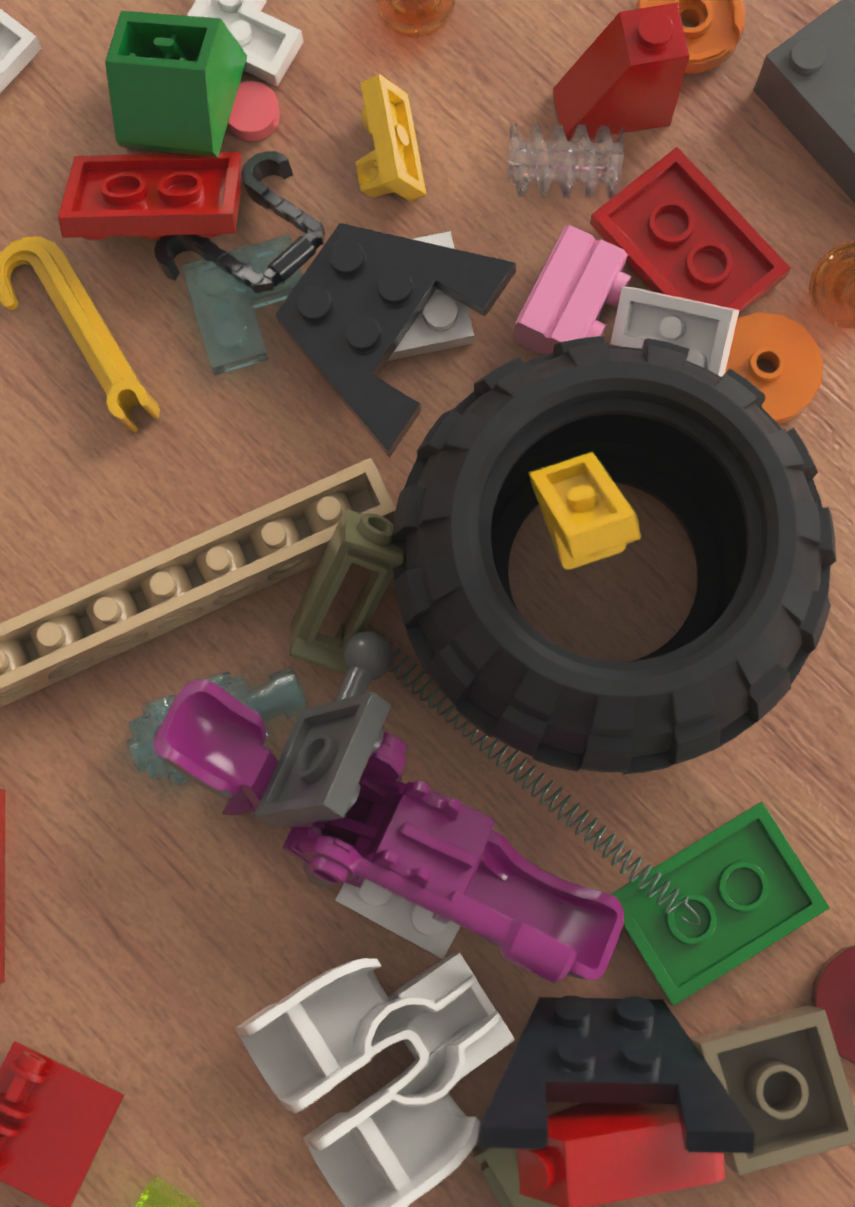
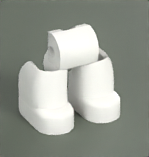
M456 952L437 962L389 996L384 991L373 971L382 967L378 958H363L349 961L311 979L279 1002L268 1005L236 1027L242 1043L266 1083L280 1103L293 1113L300 1112L325 1095L335 1085L371 1061V1057L389 1045L403 1040L415 1061L400 1075L349 1112L335 1114L303 1137L315 1163L344 1207H407L453 1172L463 1162L477 1142L480 1121L476 1116L467 1117L452 1099L449 1091L461 1078L509 1045L515 1038L492 1005L460 952Z

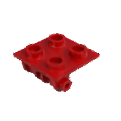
M14 1041L0 1068V1181L51 1207H71L125 1095Z

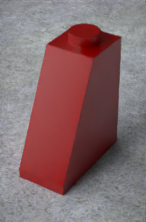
M678 2L619 12L554 86L552 95L562 144L671 125L690 56Z
M581 1103L547 1116V1147H544V1149H517L520 1195L557 1207H589L717 1183L725 1179L724 1153L688 1152V1150L684 1149L677 1104Z

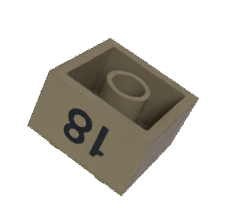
M806 1005L690 1038L756 1132L753 1154L724 1153L725 1163L739 1176L855 1143V1106L825 1009Z

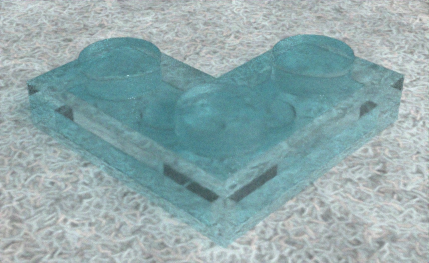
M290 234L232 250L228 253L239 262L253 269L257 274L264 273L267 270V266L292 244ZM201 259L181 265L214 375L269 360L254 309L287 299L302 277L301 269L299 268L284 283H279L273 291L258 294L236 280L231 274L217 267L212 261Z

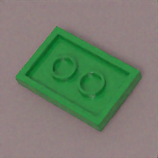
M763 802L753 805L651 868L642 883L643 885L656 873L661 872V876L652 892L665 881L670 880V885L661 900L674 889L679 888V893L671 907L683 897L689 896L687 904L699 915L701 920L699 926L689 925L681 918L683 915L689 922L693 924L698 923V918L685 906L684 901L670 913L665 912L673 895L661 905H656V901L664 887L652 897L647 898V893L654 880L643 889L638 890V884L645 873L636 880L628 882L610 893V895L619 900L624 909L623 929L671 1006H675L830 909Z

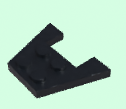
M339 223L275 315L280 326L390 458L420 414L421 406L419 402L379 379L377 375L437 289L485 317L516 273V263Z
M572 995L539 997L479 1126V1148L544 1149V1147H547L548 1142L546 1102L677 1104L684 1149L688 1150V1152L753 1154L756 1133L663 999H644L641 997H626L624 999L582 998Z

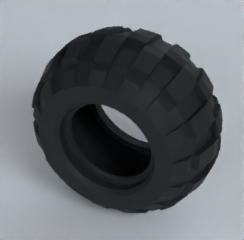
M596 336L557 343L554 345L553 353L524 363L521 357L511 360L474 383V391L454 409L443 413L419 446L417 459L407 478L404 490L399 494L392 538L393 544L403 549L404 561L401 566L393 568L394 584L399 609L412 647L426 673L430 674L438 687L456 706V710L490 738L495 737L510 747L532 756V760L576 772L578 770L622 772L624 775L669 768L672 765L713 751L736 738L762 719L779 703L791 689L792 682L801 671L809 654L816 649L825 628L831 607L828 592L830 568L836 562V542L829 507L823 508L813 480L818 473L817 468L794 427L788 431L785 428L782 429L761 407L766 399L764 393L731 368L720 377L706 368L687 361L689 348L650 338L644 340L642 349L608 346V343H604V336ZM593 452L614 483L628 485L646 492L664 504L676 516L685 529L694 550L697 565V587L693 605L685 622L667 643L647 656L629 662L593 659L576 654L555 644L535 630L521 616L512 597L508 571L510 551L516 534L524 520L539 505L529 473Z

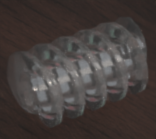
M510 123L508 181L513 180L518 197L526 195L531 181H536L540 196L547 197L553 182L558 181L563 198L570 197L576 182H581L585 197L592 198L598 182H604L608 199H611L617 194L622 178L624 128L622 126L616 142H613L609 126L600 125L594 140L590 141L586 126L578 124L571 141H568L563 125L555 124L549 139L545 140L540 124L532 123L526 140H522L517 124Z

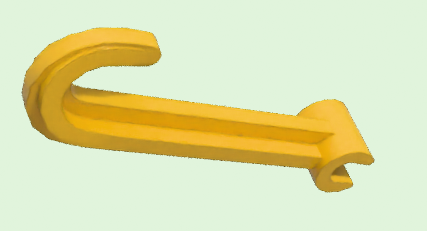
M23 237L7 245L0 252V301L3 306L10 311L18 307L19 302L11 283V274L19 265H31L107 395L106 404L108 410L128 430L137 432L138 427L131 419L130 412L136 404L140 403L155 420L159 419L160 408L158 402L141 385L69 259L54 242L43 237Z

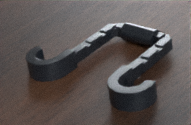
M265 151L254 155L243 165L241 171L242 180L248 196L266 210H272L276 215L287 222L289 221L306 235L299 236L267 266V270L264 273L257 274L244 263L239 262L225 250L220 249L209 238L198 235H165L156 242L154 253L162 272L167 278L175 281L180 273L174 258L181 252L193 251L207 261H212L226 273L234 276L243 285L254 290V293L260 294L261 292L273 291L279 283H284L316 254V249L320 245H324L325 231L322 222H318L303 210L296 208L295 205L279 197L268 186L260 182L270 175H278L283 179L294 175L289 160L285 155L276 151Z

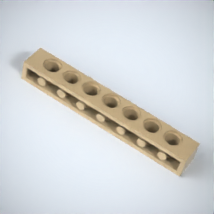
M372 457L0 623V708L319 564L345 508L362 515L366 513L380 515L394 525L396 508Z

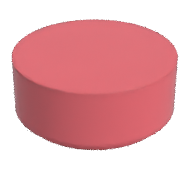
M256 81L240 83L227 126L232 134L242 140L259 141L265 139L276 130L280 121L277 97L263 83Z

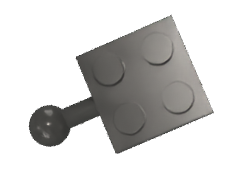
M364 631L354 635L347 642L344 649V663L348 672L335 701L301 710L253 815L254 818L269 828L276 829L344 818L345 813L356 802L360 792L358 782L370 755L377 750L383 739L384 731L382 726L391 707V704L373 691L366 693L370 681L382 677L392 664V648L384 636L373 631Z

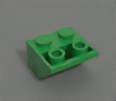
M120 11L105 65L115 140L121 147L218 157L247 60V54L221 18Z

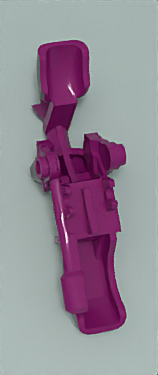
M195 679L181 689L162 721L153 743L155 753L176 771L210 792L228 799L222 812L224 815L255 813L278 763L272 751L263 746L267 736V729L260 714L235 699L220 686L205 679ZM384 732L383 739L377 750L370 755L358 782L360 785L358 798L354 805L345 813L344 818L288 827L291 830L282 848L303 862V869L309 882L321 888L334 887L336 885L342 886L345 882L361 889L364 880L367 879L433 912L432 918L442 924L452 921L480 935L500 948L502 958L552 983L565 978L567 975L589 980H597L602 976L613 955L624 924V909L616 897L600 890L587 888L561 879L529 862L514 849L502 834L492 830L496 820L462 804L453 797L448 798L429 789L430 785L425 782L415 781L407 782L406 784L402 782L403 769L407 762V758L404 756L407 745L398 737Z

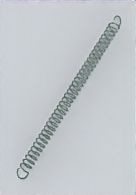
M368 624V627L371 628V631H374L373 627L370 624ZM401 648L397 649L393 654V659L401 652ZM406 656L396 668L387 671H396V680L404 678V687L413 685L412 694L421 692V701L430 699L428 703L429 708L438 706L437 715L446 714V723H451L455 720L454 730H460L464 727L462 737L472 735L471 745L481 742L479 746L480 752L490 749L488 760L499 756L496 762L497 767H502L508 763L505 768V774H511L516 771L513 778L514 782H519L525 778L522 784L523 790L534 785L531 797H536L543 792L540 798V805L546 804L553 798L548 811L554 812L561 807L557 815L558 820L570 814L566 827H572L580 821L576 827L575 835H580L589 828L584 837V843L590 842L599 835L593 845V851L600 849L608 842L602 852V858H607L616 851L611 860V866L617 865L627 857L620 868V874L627 872L636 864L629 876V882L636 880L645 872L638 884V890L643 889L654 880L647 893V898L652 897L664 887L656 901V905H661L673 895L665 912L670 913L684 901L685 906L698 918V923L693 924L689 922L683 915L681 918L689 925H700L699 915L687 904L689 896L683 897L671 907L679 893V888L674 889L661 900L670 885V880L665 881L652 892L661 876V872L656 873L642 885L652 868V864L647 865L633 877L643 857L637 858L624 869L634 849H630L614 862L625 841H621L605 855L616 836V833H613L597 846L607 826H603L587 839L598 818L593 819L578 832L589 814V810H586L574 822L569 824L580 803L574 805L567 813L560 817L571 799V795H568L560 804L551 809L563 790L559 788L548 799L543 801L554 780H551L534 794L545 772L526 787L525 784L535 770L536 765H533L523 776L516 779L521 768L528 760L527 757L515 768L507 772L519 750H516L506 761L499 764L509 745L506 744L497 754L490 757L499 741L498 739L482 750V746L488 737L486 734L473 743L479 731L478 728L464 735L470 724L468 720L457 728L456 725L462 716L460 713L451 720H448L449 714L455 706L454 704L444 712L439 713L442 704L448 698L446 695L438 703L431 706L434 696L440 690L439 687L431 695L423 699L426 688L433 681L432 677L426 685L414 692L417 682L426 673L423 670L414 681L406 684L409 674L416 668L417 663H414L407 673L397 677L400 668L407 662L409 656Z

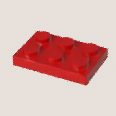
M678 147L674 148L591 215L590 224L606 242L625 250L628 254L625 263L651 291L739 310L738 316L786 278L791 269Z
M219 152L218 157L181 153L74 156L58 215L62 238L83 237L87 240H102L107 237L140 236L145 239H157L165 235H198L211 238L221 234H235L242 186L241 171L243 164L241 152Z

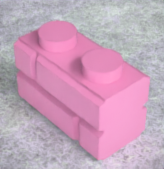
M571 225L565 226L515 322L513 340L517 344L538 354L543 353L547 355L553 353L554 345L557 343L579 338L603 336L607 325L599 322V319L607 304L617 308L622 287H627L631 278L630 275L623 273L628 255L625 250L602 239L596 240L593 235Z

